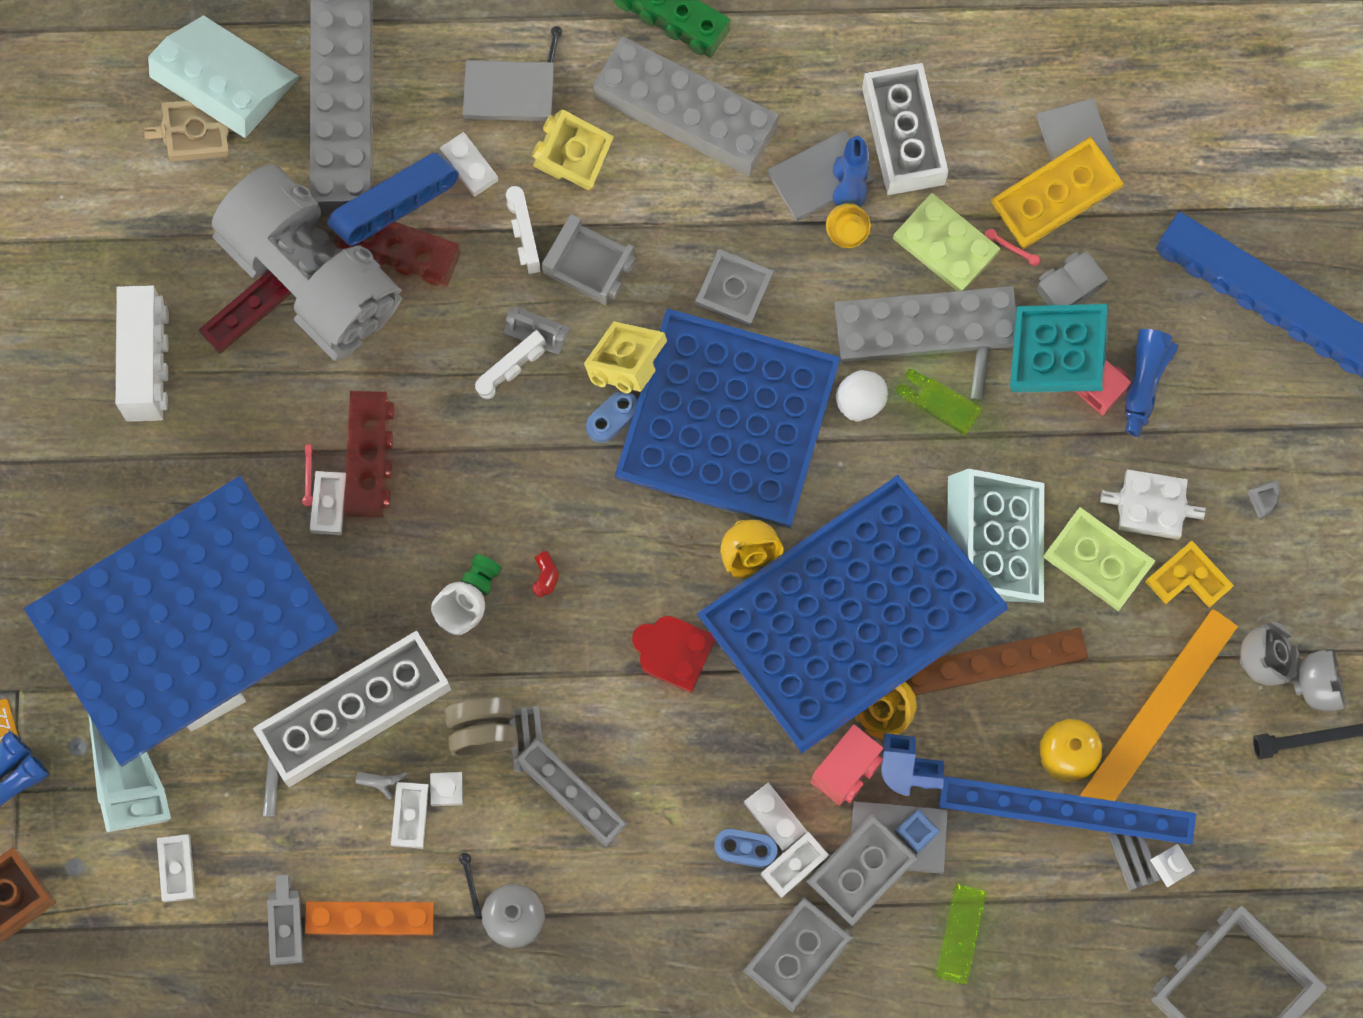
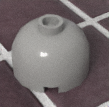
M1271 622L1256 627L1246 635L1241 645L1240 664L1255 682L1267 686L1289 682L1291 678H1295L1299 673V651L1297 646L1291 647L1287 638L1292 637V635L1280 623Z
M1334 648L1320 650L1305 657L1299 665V676L1293 678L1296 694H1303L1306 703L1319 711L1345 709L1346 706L1342 678L1339 676L1337 668L1339 664Z
M506 884L493 890L485 900L482 909V924L488 936L497 944L507 948H520L533 942L538 937L545 922L544 905L539 896L529 887L520 884Z

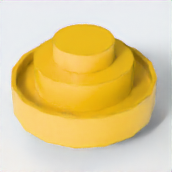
M845 203L838 205L827 217V234L836 245L842 248L859 246L870 233L871 223L869 216L856 204Z

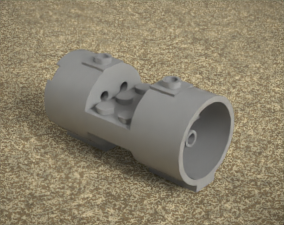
M265 165L242 179L222 200L212 219V228L216 231L212 238L252 278L262 276L270 270L296 297L294 311L297 315L293 320L334 361L349 357L355 349L363 345L360 339L366 338L373 331L377 333L392 317L402 300V297L399 295L402 289L380 268V265L373 259L372 253L366 248L358 245L343 250L338 249L329 240L328 234L316 227L321 215V209L318 203L311 197L310 191L304 186L295 183L278 165Z

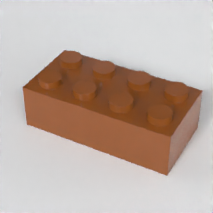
M14 847L0 856L1 944L57 903L24 855Z

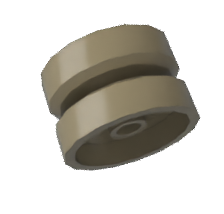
M501 697L474 699L456 703L445 708L446 727L456 730L448 737L450 755L462 757L487 755L518 746L516 727L506 724L515 716L511 699Z

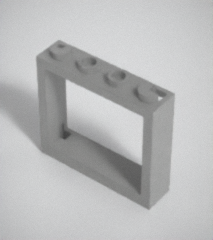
M1241 905L1234 911L1229 907L1216 920L1220 924L1213 933L1207 930L1195 942L1199 948L1191 956L1185 953L1176 962L1174 967L1177 971L1170 979L1164 976L1152 988L1156 994L1150 1000L1168 1018H1186L1167 997L1236 923L1304 987L1277 1018H1300L1326 990L1327 986Z

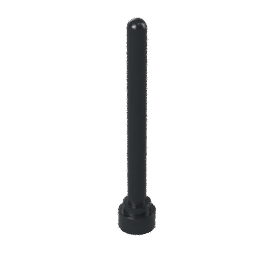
M1363 723L1276 738L1274 735L1269 736L1268 733L1254 735V752L1257 759L1262 760L1272 758L1273 754L1278 753V750L1363 736Z

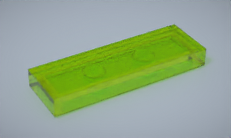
M955 884L935 978L967 985L987 891Z

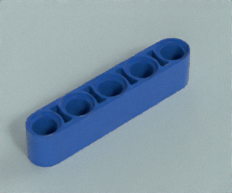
M432 153L337 208L329 217L328 226L349 246H354L449 190L458 180L459 172L438 153Z

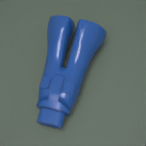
M855 136L846 143L843 156H838L834 164L833 174L841 182L833 192L832 198L836 206L848 203L861 207L866 201L868 187L865 181L867 180L869 170V148L860 136Z
M1140 329L1138 333L1136 371L1125 399V418L1128 420L1125 431L1135 437H1140L1143 425H1148L1149 423L1148 418L1154 408L1159 380L1168 363L1174 359L1178 349V344L1171 342L1172 336L1159 330Z
M10 730L3 736L0 742V780L19 763L21 764L0 783V806L21 791L40 783L50 775L43 763L37 757L31 755L33 753L31 749Z

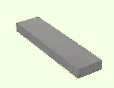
M537 737L515 759V762L604 847H607L628 824Z

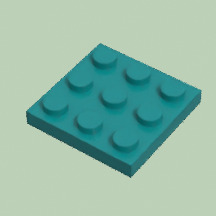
M1108 305L1017 306L1010 380L1011 391H1103L1109 317Z

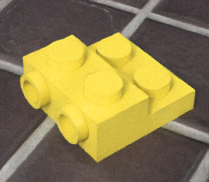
M562 109L555 116L550 115L543 126V131L547 133L543 142L538 141L532 152V157L536 159L533 167L558 180L563 177L589 191L595 183L614 136Z
M613 321L584 362L591 382L598 387H605L606 384L614 385L623 393H630L632 390L641 392L656 371L653 361L667 342L665 333Z

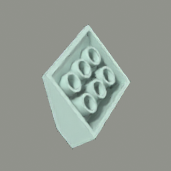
M204 15L167 36L148 56L150 78L186 101L191 102L197 108L244 138L253 131L299 79L297 74Z
M966 469L948 476L947 533L1004 601L1044 602V483L974 469Z

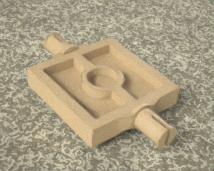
M189 101L161 103L163 114L161 126L143 127L145 140L163 138L167 146L169 162L229 156L227 139L229 132H234Z

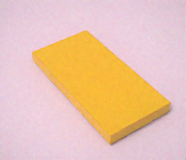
M1090 136L998 194L990 201L1024 250L1124 187V183Z

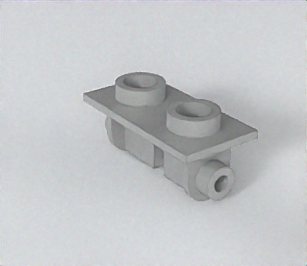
M514 306L513 311L510 310L506 317L507 325L503 334L524 341L537 330L546 341L547 345L543 347L544 350L559 355L570 327Z

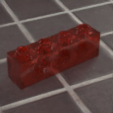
M393 222L373 234L376 236L373 241L368 243L361 241L354 245H360L369 250L373 255V259L380 266L387 264L394 267L395 271L400 274L410 276L412 273L421 276L425 282L438 286L439 283L448 286L461 255L458 243L398 222ZM334 233L333 237L338 249L343 250L354 247L349 246L341 237ZM394 244L404 246L399 252L389 251V248ZM421 254L432 256L427 262L416 260Z
M350 391L344 503L347 517L384 518V509L390 508V490H385L386 478L391 479L392 462L387 460V449L393 448V431H388V421L394 420V402H389L387 392ZM369 420H377L379 422L378 427L374 430H366L364 425ZM368 449L378 451L377 456L371 460L362 457L363 453ZM373 478L377 481L376 485L371 489H363L361 487L365 479Z

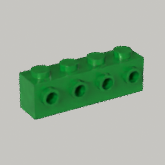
M613 0L620 9L632 11L639 15V18L645 24L659 27L669 38L676 41L679 39L686 43L694 53L698 55L704 54L709 58L713 56L730 31V18L699 0Z

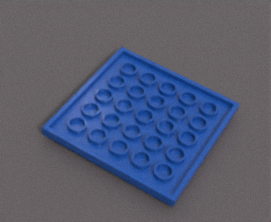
M667 308L660 328V332L665 333L667 342L653 361L656 371L640 392L615 472V479L791 529L841 357Z

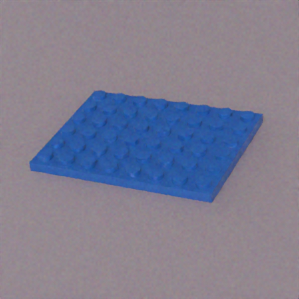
M897 475L698 612L697 615L801 753H804L1008 610L1007 603L907 484Z
M241 476L228 482L24 608L121 767L339 631L337 625Z

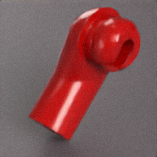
M544 551L534 557L541 571L537 582H534L532 585V591L537 597L551 594L559 579L558 570L548 551Z

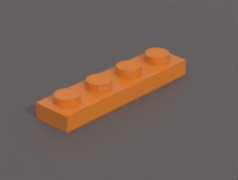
M306 901L305 934L434 936V902Z

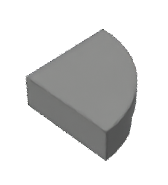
M1278 480L1252 488L1247 492L1259 520L1266 517L1277 504L1280 493Z

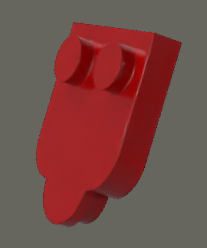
M664 616L659 618L654 625L642 624L638 626L632 635L633 646L641 653L640 665L646 674L692 694L715 643V639L710 632L675 617Z

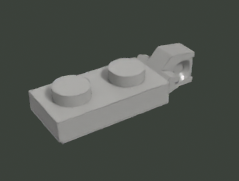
M276 875V892L269 893V900H267L270 965L304 963L299 892L291 891V877L289 875Z

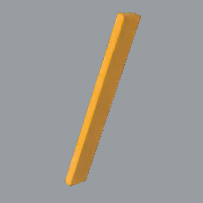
M1215 609L1209 612L1079 796L1111 801L1117 799L1238 628L1236 624Z

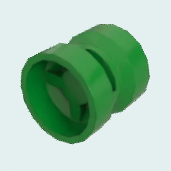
M474 554L469 572H465L460 581L475 586L482 595L487 596L492 588L491 582L493 578L498 577L502 567L483 555Z

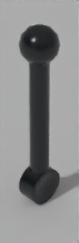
M554 26L551 29L553 37L547 63H553L558 37L562 34V29L559 26Z
M462 853L459 856V862L464 866L476 918L481 917L482 914L469 864L471 856L469 853Z

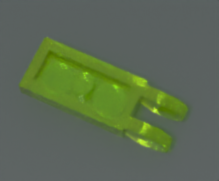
M909 368L905 376L911 382L924 389L919 394L906 385L898 384L895 389L896 392L907 401L915 403L916 407L966 437L983 409L932 377L929 379Z

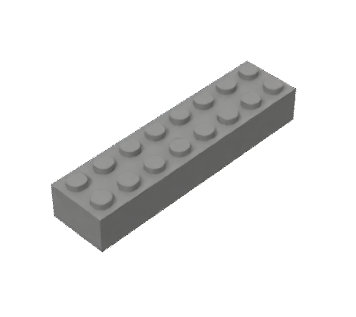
M311 0L310 193L311 197L318 203L321 215L332 214L337 208L373 188V0Z

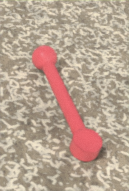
M988 229L985 232V236L992 242L996 241L1029 260L1032 266L1039 265L1041 260L1038 255H1031L997 236V232L994 229Z
M312 444L305 445V496L302 499V503L306 507L312 506L313 496H311Z

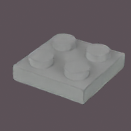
M718 249L697 296L695 305L751 327L774 271Z

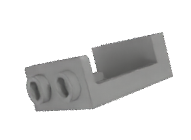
M570 214L545 257L542 269L544 275L607 305L610 298L615 299L619 294L623 284L620 280L625 272L629 274L632 271L637 258L634 257V246L628 244L627 247H624L582 226L581 219Z

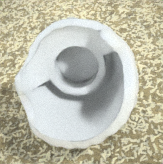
M860 370L850 374L841 382L835 396L840 412L848 419L859 422L877 415L886 405L889 393L885 380L875 372Z
M464 582L448 584L431 604V612L435 621L445 631L453 635H462L474 628L482 619L485 611V600L482 593L475 586Z

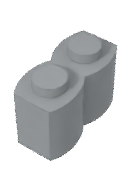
M1088 251L1081 255L1075 252L1063 261L1064 267L1057 271L1052 268L1041 275L1039 278L1040 283L1036 290L1047 305H1078L1106 285L1108 278Z

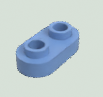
M618 391L608 398L587 419L586 431L589 438L597 443H606L613 439L632 421L638 402L636 396L631 392L623 393ZM626 401L629 406L626 409H621L618 407V403ZM604 421L607 424L606 428L598 429L596 427L597 422Z
M726 829L721 831L715 839V852L720 859L726 862L765 868L771 865L777 856V845L767 835ZM727 841H733L736 844V849L729 852L725 850L724 844ZM764 847L767 850V855L762 858L758 857L755 853L756 848Z

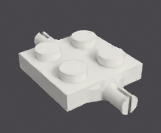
M1128 469L1125 473L1124 487L1121 492L1114 493L1102 490L1100 503L1118 505L1120 514L1118 530L1179 540L1181 537L1185 517L1204 520L1206 511L1205 507L1188 505L1186 498L1188 479Z

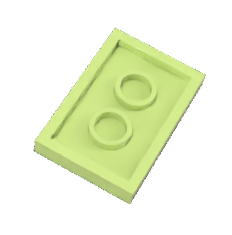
M933 193L926 198L893 235V239L956 291L965 290L1000 251V248Z
M1079 507L1043 556L1047 561L1117 611L1121 609L1155 562L1154 559L1081 507Z

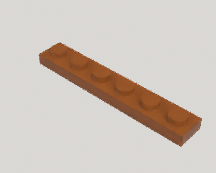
M1081 628L939 657L905 682L910 685L915 696L1083 661L1087 660L1088 654Z

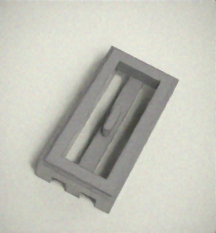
M539 706L514 710L515 716L509 724L516 727L515 717L521 716L524 748L526 749L530 744L529 715H534L536 737L543 742ZM516 746L512 748L514 773L525 772L515 762V759L519 756V749Z
M1107 832L1129 891L1160 881L1158 872L1150 861L1152 856L1145 838L1135 836L1149 873V878L1145 876L1131 836L1122 835L1139 881L1134 882L1117 836L1119 834Z

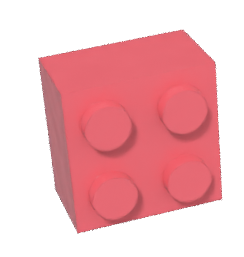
M853 724L814 772L811 784L838 806H841L845 800L851 803L864 784L861 782L862 778L866 776L870 779L880 767L883 761L880 757L883 747Z

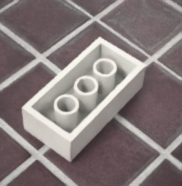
M923 63L865 73L862 90L887 196L945 185L948 167Z
M154 285L117 287L115 404L127 422L163 420V410H168L167 392H163V381H168V365L164 363V352H168L169 342L168 335L164 334V324L169 322L168 306H164L163 296L158 295Z

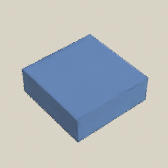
M919 809L914 811L895 830V833L916 854L940 832Z

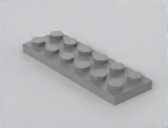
M1013 286L834 302L839 356L841 357L840 363L976 351L983 347L998 349L1014 346L1016 304Z

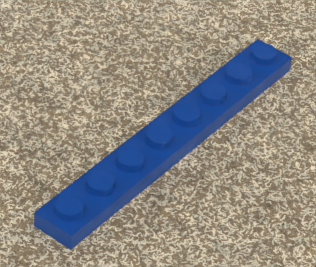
M944 776L939 808L1190 845L1193 844L1196 813L947 776Z

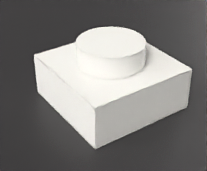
M462 772L430 773L431 806L463 805Z
M1178 844L1150 860L1167 887L1195 871Z

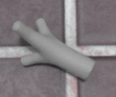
M359 771L356 776V784L377 788L389 800L393 795L387 788V785H394L395 782L407 778L408 774L404 772L397 775H375Z

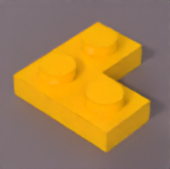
M1193 541L1189 542L1145 581L1165 604H1168L1182 590L1189 586L1209 608L1234 587Z

